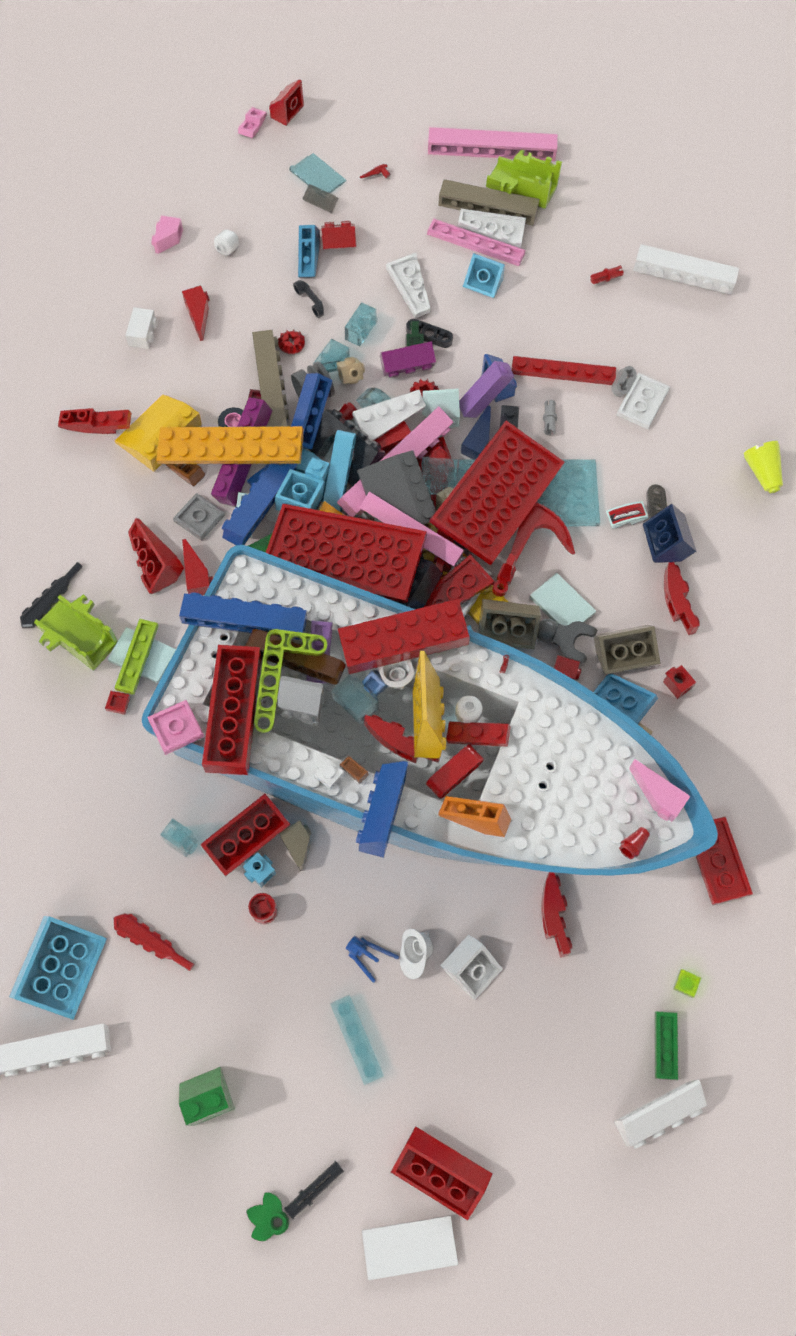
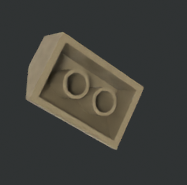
M483 599L478 633L511 647L534 650L541 618L540 608L537 605Z
M638 626L597 634L593 637L596 655L604 674L661 664L655 626Z

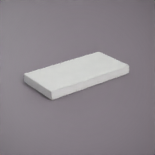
M451 1216L362 1230L368 1280L458 1265Z

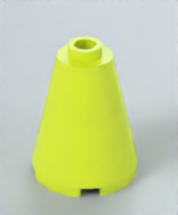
M778 441L765 442L760 447L756 445L743 453L745 460L765 492L769 491L770 494L780 491V487L783 486L780 444Z

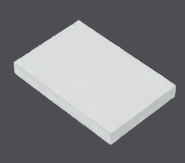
M638 373L616 415L649 429L670 386Z

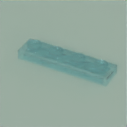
M350 995L330 1003L364 1085L383 1077L384 1074Z

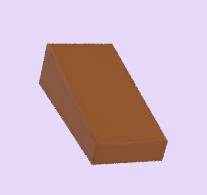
M350 756L340 764V767L359 784L369 775L368 771Z

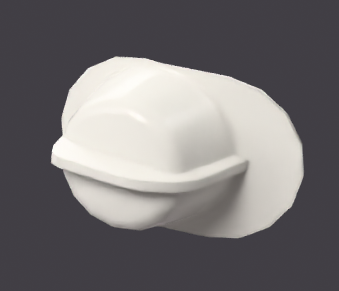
M411 660L378 667L382 680L392 688L403 690L412 681L414 676Z
M408 929L403 934L400 966L404 975L409 979H417L423 974L426 960L433 953V944L429 938V933H420L416 929Z

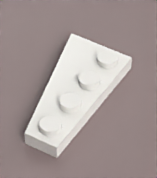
M461 209L458 226L521 248L526 218Z
M413 253L387 263L386 269L413 316L418 318L430 313L431 308L421 276L417 254Z
M416 390L353 411V416L358 429L367 433L368 438L374 441L404 420L423 410L426 405L420 390Z

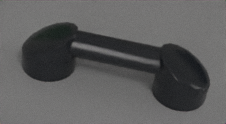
M302 280L294 282L293 288L299 296L306 293L314 303L312 306L314 315L317 318L324 315L322 301L306 282Z

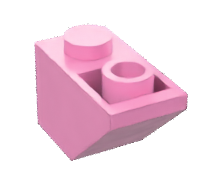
M161 215L160 221L156 224V233L152 236V245L156 253L159 254L180 242L183 232L180 218Z

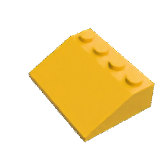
M162 394L130 425L129 429H126L115 440V443L154 472L162 465L156 461L160 427H200L202 425L200 414L188 404Z
M420 651L412 689L414 756L440 759L442 750L446 749V738L442 737V733L445 732V720H442L441 717L444 715V703H441L444 688L440 686V678L425 651Z

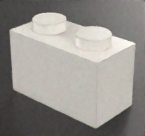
M133 308L125 335L129 346L149 349L150 343L154 340V329L158 326V318L155 317L154 310Z

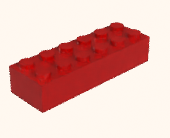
M459 599L338 628L349 675L418 658L420 651H425L426 655L466 646L469 645L470 638Z
M218 645L202 759L205 773L248 775L262 664L260 647Z

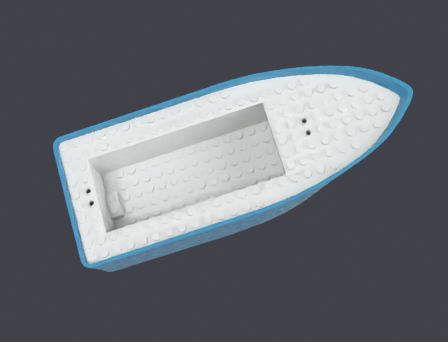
M236 545L229 549L204 595L208 597L217 595L223 599L230 600L231 598H238L245 602L259 601L266 605L280 604L288 608L293 606L301 607L307 611L305 633L311 634L312 621L333 622L330 656L342 660L345 664L346 660L338 628L415 610L246 545ZM195 625L188 626L142 715L143 727L148 733L156 737L147 717L187 700L204 734V738L173 751L175 755L202 766L218 645L245 646L251 633ZM468 630L470 636L469 645L427 655L440 678V686L444 688L443 699H441V703H444V715L441 717L442 720H445V732L442 733V737L446 738L449 721L459 722L455 716L456 704L459 699L468 695L478 698L483 707L481 718L477 723L509 724L511 730L508 747L471 745L484 758V761L446 796L504 804L512 819L505 837L486 835L440 817L438 813L445 797L439 799L425 784L435 772L466 746L465 744H448L446 742V749L442 750L439 763L425 758H418L415 764L384 747L364 725L365 715H377L383 721L389 723L393 721L401 724L405 728V737H414L412 689L419 657L410 659L414 669V676L412 681L403 690L388 686L375 699H372L359 684L372 670L379 671V669L374 668L349 675L346 664L337 685L318 683L324 686V703L318 723L313 722L309 724L293 717L292 719L283 718L280 714H277L276 708L274 726L270 732L260 733L254 725L248 775L221 774L358 832L359 830L363 831L365 823H361L364 810L369 811L370 804L367 801L370 790L374 791L376 784H373L376 771L380 772L382 764L406 761L408 762L406 781L388 843L429 856L466 863L517 867L577 875L614 876L639 874L667 867L694 857L712 847L718 836L711 813L691 779L679 762L641 726L594 692L544 662L471 630ZM291 640L292 642H295L297 644H303L302 640ZM509 655L507 669L505 673H500L503 656ZM267 661V663H268L270 666H275V665H277V664H275V663H273V662ZM283 666L281 669V676L306 681L307 675ZM268 676L264 679V684L267 687H272L276 684V680L274 677ZM265 697L261 700V705L264 708H270L273 705V700L270 697ZM261 718L258 721V726L261 729H267L270 726V721L267 718ZM348 756L366 769L369 774L359 784L344 771V775L331 789L314 777V773L327 758L342 769L340 764ZM635 759L690 796L673 822L663 820L653 810L629 770ZM640 827H643L650 833V837L638 857L633 859L625 857L619 849L621 841Z

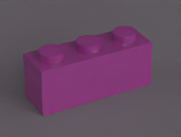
M432 341L384 351L379 356L384 376L389 375V378L397 377L402 372L406 374L415 373L416 369L421 368L423 371L430 370L436 363Z

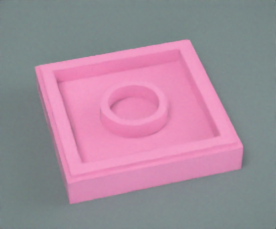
M187 700L147 717L165 755L204 738V734Z

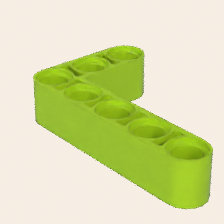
M279 629L269 631L266 636L254 725L258 732L268 733L274 726L284 652L321 656L327 649V641L323 636ZM273 635H278L282 641L278 645H273L270 643V638ZM300 638L303 644L299 648H294L291 645V640ZM314 641H321L323 649L320 651L314 650L312 643ZM276 656L279 662L275 666H270L267 663V658ZM268 676H272L276 680V684L272 687H267L264 684V679ZM270 697L273 700V705L270 708H264L261 705L263 698ZM261 718H267L270 721V726L267 729H261L258 726V721Z

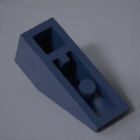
M490 405L485 408L461 444V454L474 461L489 443Z

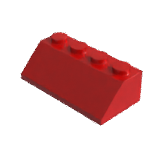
M264 793L200 845L226 877L290 826V823Z
M416 1126L391 1170L392 1174L467 1221L483 1197L493 1174Z

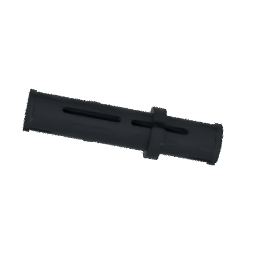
M336 1160L305 1190L301 1189L298 1192L299 1195L284 1208L292 1219H295L308 1205L311 1206L313 1204L312 1201L344 1172ZM329 1174H331V1176H330L328 1179H326V1180L316 1189V1187H317ZM311 1191H313L312 1194H310L300 1205H298Z

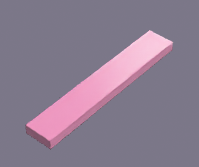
M433 219L427 230V235L520 266L526 251Z
M371 492L367 494L359 507L383 523L427 531L423 548L454 567L464 552L457 545Z

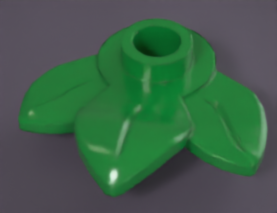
M264 1193L263 1205H255L246 1210L249 1220L256 1226L251 1237L257 1241H267L273 1234L281 1235L289 1227V1218L282 1211L281 1200L272 1193ZM276 1218H280L282 1220V1225L280 1227H276L274 1225V1220Z

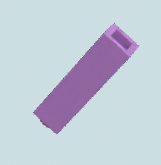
M494 361L459 400V408L464 417L477 418L514 378L508 363Z

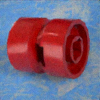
M258 893L249 901V913L255 922L266 925L275 920L278 909L272 896L267 893Z

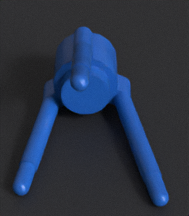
M354 936L346 946V950L350 952L348 956L357 963L366 976L374 983L376 981L357 956L362 957L365 954L375 962H379L377 957L367 951L368 947L395 959H399V956L368 942L363 937L359 939L357 936Z

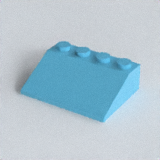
M44 916L9 997L74 1020L107 938L53 917Z

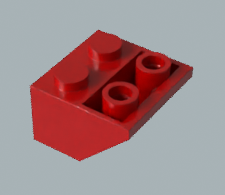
M341 221V224L335 225L334 222H324V225L321 226L323 249L356 247L355 225L351 224V221Z

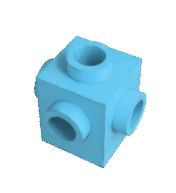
M257 852L244 862L243 868L246 871L244 876L251 883L255 881L261 888L276 875L275 869L271 866L273 862L265 854L261 856Z

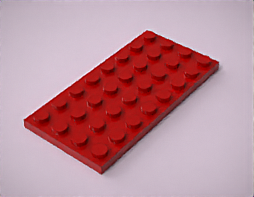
M505 421L429 522L486 563L492 565L565 462L511 423Z
M283 503L266 553L386 599L407 603L426 541L427 531Z

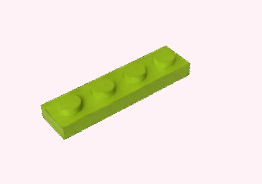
M139 618L114 687L116 691L135 694L159 627L158 623Z

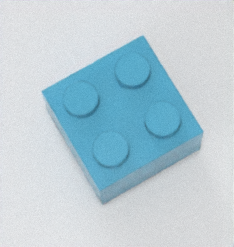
M290 469L275 496L276 510L280 511L283 503L316 510L324 495V481Z

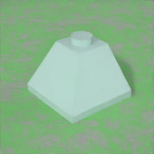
M459 389L423 391V400L426 406L422 410V414L428 417L439 406L453 421L449 428L459 427Z

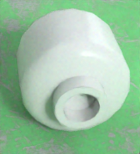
M227 229L217 235L214 239L216 250L225 256L235 251L239 246L236 233Z
M474 696L462 697L456 704V719L464 723L478 722L482 715V704Z

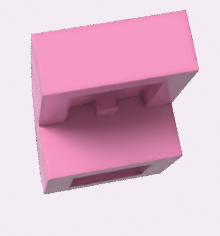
M252 107L245 114V121L238 127V134L253 138L262 126L267 112Z

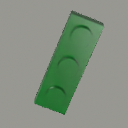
M656 1011L654 1012L655 1079L678 1080V1013Z

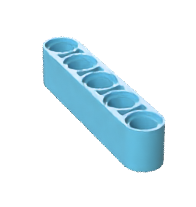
M337 430L323 502H327L342 513L343 508L337 502L346 493L356 433Z

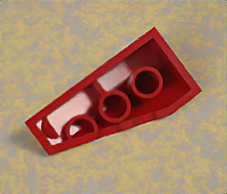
M135 518L128 534L133 551H136L138 555L137 566L142 569L141 580L149 594H154L175 583L181 575L184 566L178 557L139 518Z

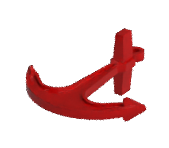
M535 503L520 524L511 553L506 563L502 564L501 570L497 575V581L493 585L492 591L494 595L498 597L506 595L508 585L511 584L516 572L515 564L535 530L539 528L551 530L570 554H575L572 538L566 525L549 508Z

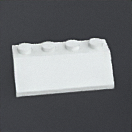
M699 1079L688 1081L614 1121L626 1146H633L636 1149L646 1143L645 1139L651 1135L653 1138H657L664 1134V1128L670 1125L672 1128L683 1124V1118L688 1115L693 1118L703 1113L701 1108L707 1106Z

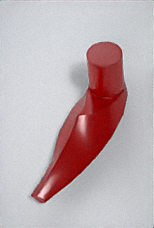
M388 164L376 166L361 175L360 179L380 173L385 178H388L391 175L386 169Z

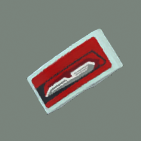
M643 501L625 504L606 511L613 529L627 523L633 525L649 518Z

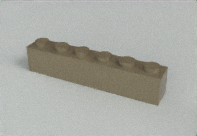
M446 179L443 180L438 206L456 210L467 209L526 218L525 224L534 226L539 205V199L512 193L508 194L507 192Z

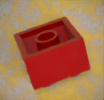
M299 79L287 85L276 99L270 103V117L273 120L287 126L304 106L302 80Z

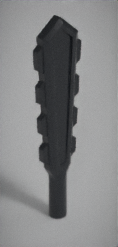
M76 562L65 576L54 580L51 583V587L46 588L42 592V596L36 598L32 602V606L27 607L20 616L22 628H34L36 626L34 621L36 619L40 621L52 609L51 606L57 604L59 601L58 596L66 593L70 580L83 567L79 562Z

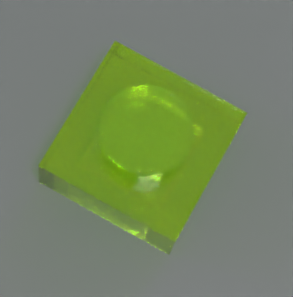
M680 969L673 990L694 998L701 977Z

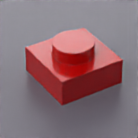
M110 690L105 706L106 711L125 715L130 695Z

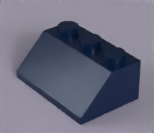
M672 503L643 523L654 563L682 562L697 552L685 514Z

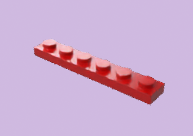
M513 356L511 371L513 375L612 385L616 379V367L520 356Z

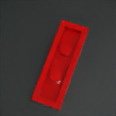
M449 721L446 742L448 744L508 747L511 726L499 723Z

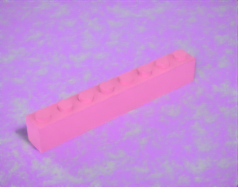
M429 127L428 154L498 158L501 156L507 159H514L521 150H524V156H528L530 152L532 157L546 161L547 156L552 158V161L556 159L557 134Z
M438 406L382 460L414 450L416 458L421 459L428 452L426 450L428 446L432 448L440 441L438 439L440 435L444 437L451 430L449 426L453 421ZM359 480L337 502L351 517H354L356 514L360 517L365 512L359 508L366 498L361 481Z

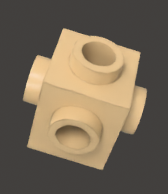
M348 357L344 359L345 361L336 363L339 380L343 384H356L359 380L364 379L363 373H365L363 363L357 358Z

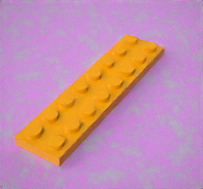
M302 426L160 427L156 461L158 464H301L304 429Z

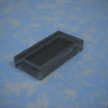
M309 184L302 199L332 214L339 198Z

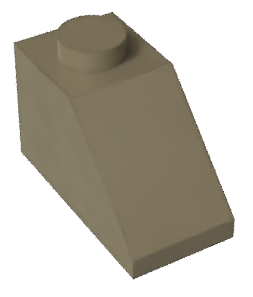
M299 820L287 827L279 835L297 867L302 871L311 844L310 835L312 833L307 824L302 825Z

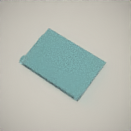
M314 153L305 157L295 166L291 165L289 171L322 198H325L346 182L345 178Z

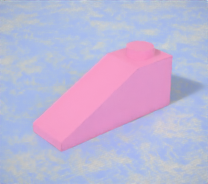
M635 759L629 770L653 810L663 820L673 822L690 796Z

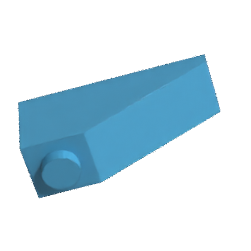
M299 225V278L315 277L320 250V229L316 225Z

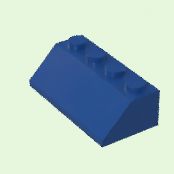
M401 761L382 764L380 772L376 771L373 784H376L374 791L370 790L367 801L370 804L369 811L364 810L361 823H365L363 831H358L356 843H359V852L384 858L405 785L408 762Z

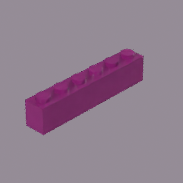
M249 397L237 427H267L273 410L265 400ZM222 464L211 495L220 504L235 507L238 492L241 493L252 464Z

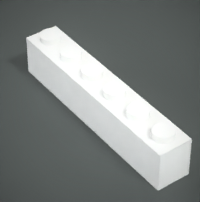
M640 244L633 271L731 295L739 268Z
M103 1023L0 1045V1075L5 1074V1077L19 1075L18 1071L26 1069L27 1072L39 1071L40 1066L48 1065L49 1068L62 1066L63 1061L70 1060V1063L84 1061L83 1057L92 1056V1059L104 1057L106 1052L111 1051L108 1025Z

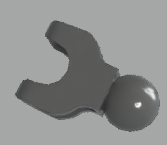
M547 618L540 621L537 637L543 642H553L560 646L561 652L566 658L586 663V655L574 647L575 640L582 635L594 637L598 630L581 621H575L569 625H558L556 621Z

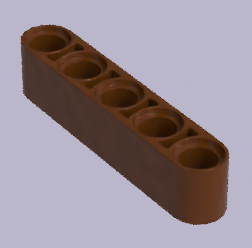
M253 629L245 646L260 647L263 659L268 632ZM276 635L270 638V643L273 645H278L282 641L281 637ZM291 641V645L294 648H299L302 646ZM284 652L282 662L283 667L333 685L339 683L346 667L342 660L327 654L310 656ZM270 656L267 658V661L278 664L279 659L276 656Z

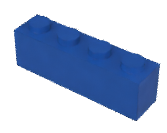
M319 373L306 374L291 426H302L304 429L302 449L313 448L333 381Z

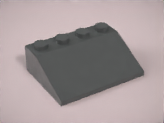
M414 450L392 456L357 471L366 496L371 492L424 526L433 525L429 521L436 511ZM374 517L375 521L381 522L380 520Z

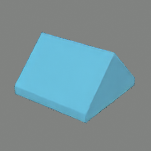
M473 253L463 287L494 298L503 281L505 264Z

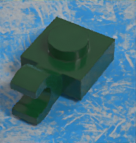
M419 321L410 322L411 334H405V347L423 343L424 334H418Z

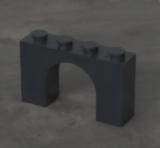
M325 409L313 448L308 450L317 456H325L335 440L337 430L356 433L354 457L351 462L348 483L354 486L360 480L357 471L381 461L386 452L381 449L382 446L379 443L371 441L367 433L357 430L355 428L356 425L352 421L345 420L341 412L336 409Z

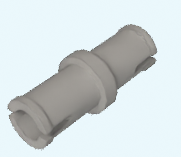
M549 400V405L548 401L544 403V433L551 435L552 430L554 435L556 433L555 422L557 421V414L555 413L556 402Z

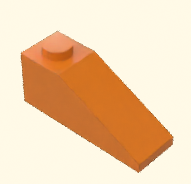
M449 796L445 797L438 813L440 817L480 833L505 837L512 820L504 804Z

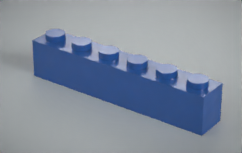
M268 464L267 470L261 472L259 481L252 484L250 493L243 496L239 508H234L230 520L227 519L224 522L222 538L234 545H245L274 505L275 496L289 470L296 471L298 464Z
M192 592L190 594L184 593L179 617L182 624L251 633L253 629H259L269 633L273 629L305 633L307 611L297 606L288 608L280 604L266 605L259 601L245 602L238 598H231L230 600L223 599L217 595L208 597Z

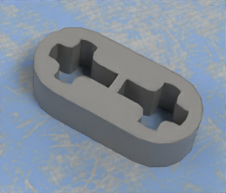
M632 366L621 369L612 384V391L617 397L627 394L636 379V370Z

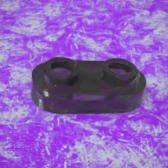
M651 485L647 490L646 500L648 514L652 518L667 507L665 489L661 485Z

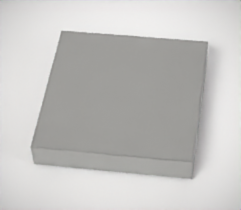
M196 493L175 515L173 521L202 541L225 516V513Z

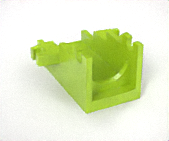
M521 150L514 157L513 161L499 156L497 165L491 175L487 176L486 187L507 192L508 194L512 193L539 199L538 206L546 209L557 189L562 161L557 160L556 164H552V158L547 156L546 161L532 157L530 152L528 156H524V150Z
M83 594L70 603L63 596L59 595L57 604L40 621L37 619L34 621L36 626L44 632L39 643L44 646L46 642H50L49 645L45 646L50 652L59 645L94 671L112 652L118 640L109 626H105L100 619L89 614L95 605L92 600L88 604H84L88 598Z

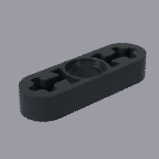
M418 319L407 321V334H411L410 322L419 321L418 334H424L425 342L432 341V344L442 348H448L452 345L453 334L450 331ZM432 331L434 335L427 336L425 332Z

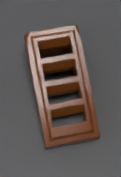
M165 464L193 487L205 476L201 466L197 464H178L177 466H175L176 464Z

